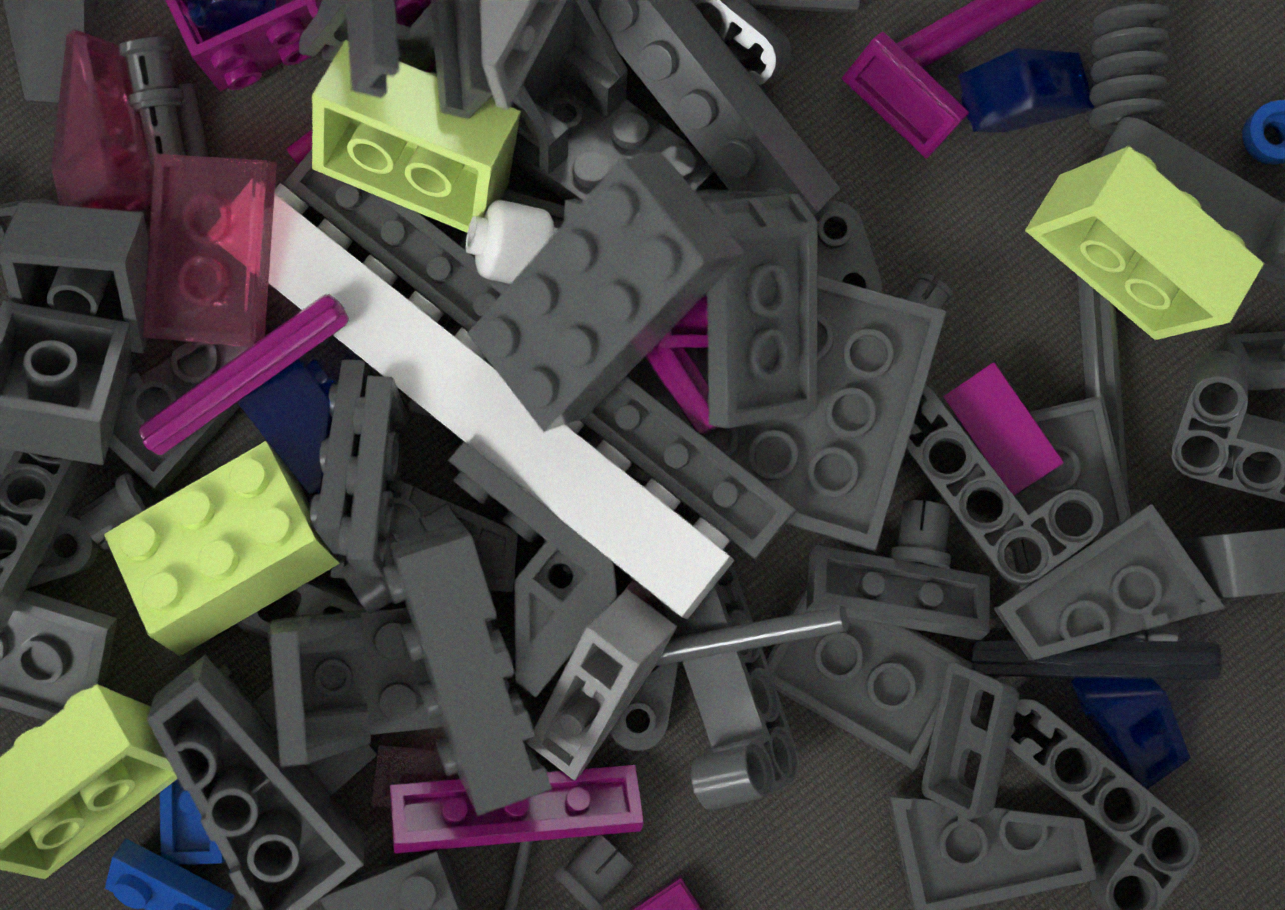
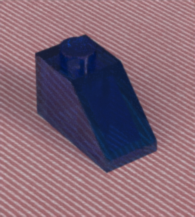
M1016 48L958 75L963 92L962 106L969 112L966 117L971 122L973 132L1006 133L1086 113L1095 109L1094 104L1091 103L1089 98L1090 88L1080 53Z
M299 358L237 403L307 492L314 496L321 493L324 474L320 466V447L322 440L330 437L332 417L330 415L329 391L331 385L335 382L316 359L306 364Z
M1076 678L1071 681L1084 713L1124 771L1145 789H1149L1191 759L1167 693L1153 679Z

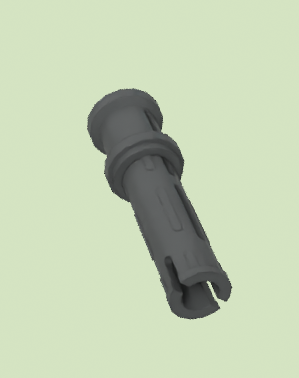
M146 37L123 42L118 45L121 56L127 58L133 93L128 96L129 106L133 107V111L141 115L149 167L160 217L158 221L165 223L197 220L198 215L195 211L187 158L177 108L182 106L184 95L183 90L175 85L170 52L175 49L174 40L170 37Z

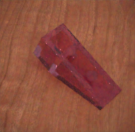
M73 29L66 35L51 166L59 205L139 212L157 199L158 196L138 113L133 111V107L129 106L128 96L133 91L125 57L120 55L118 45Z

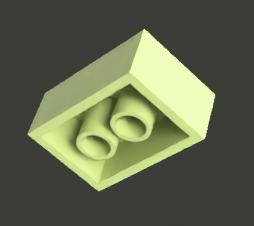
M345 40L312 94V169L449 226L468 232L472 218L474 216L483 218L487 208L494 201L501 200L509 184L521 111L512 107L509 110L496 106L494 97H490L469 119L441 113L437 74L423 72L399 62L400 70L395 76L386 75L388 92L382 98L354 92L351 89L348 41Z
M1130 146L1060 174L1025 229L1029 235L1110 301L1154 340L1230 323L1264 265L1260 259L1246 248L1244 241L1237 234L1220 226L1201 209V205L1196 198L1180 191L1157 171L1156 165L1150 158L1135 152Z
M267 441L104 534L148 635L178 656L187 653L340 564L336 554L331 552L312 527L310 518L311 505L293 469Z
M96 684L92 688L82 690L73 695L65 703L64 709L42 726L30 729L16 739L14 747L0 757V870L46 879L178 779L147 721L151 706Z

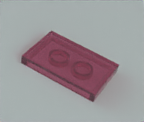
M155 154L144 338L251 347L265 337L277 163L266 160Z

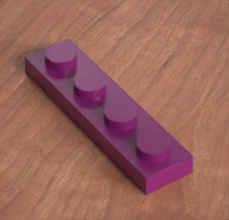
M627 765L584 769L575 781L563 771L547 772L552 790L481 815H477L460 779L390 785L394 853L640 832L644 820L636 766Z

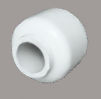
M496 200L487 208L483 218L477 216L472 218L466 237V252L475 255L476 267L482 277L511 284L559 228L554 227L551 215L544 209Z

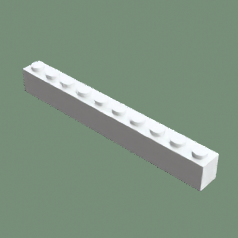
M254 178L209 235L301 310L325 294H330L336 298L344 307L349 321L346 326L334 333L333 336L384 377H393L396 386L509 476L677 614L688 619L734 562L723 551L730 540L701 517L694 526H691L676 514L674 510L681 501L651 478L646 486L642 487L625 473L632 462L605 440L596 449L577 435L584 426L581 421L577 420L543 432L498 372L483 360L485 358L484 354L464 328L461 327L455 336L450 334L437 323L444 313L415 290L411 297L406 299L391 287L398 279V276L369 254L365 261L361 263L346 251L353 241L325 218L316 227L302 216L309 206L280 183L272 192Z

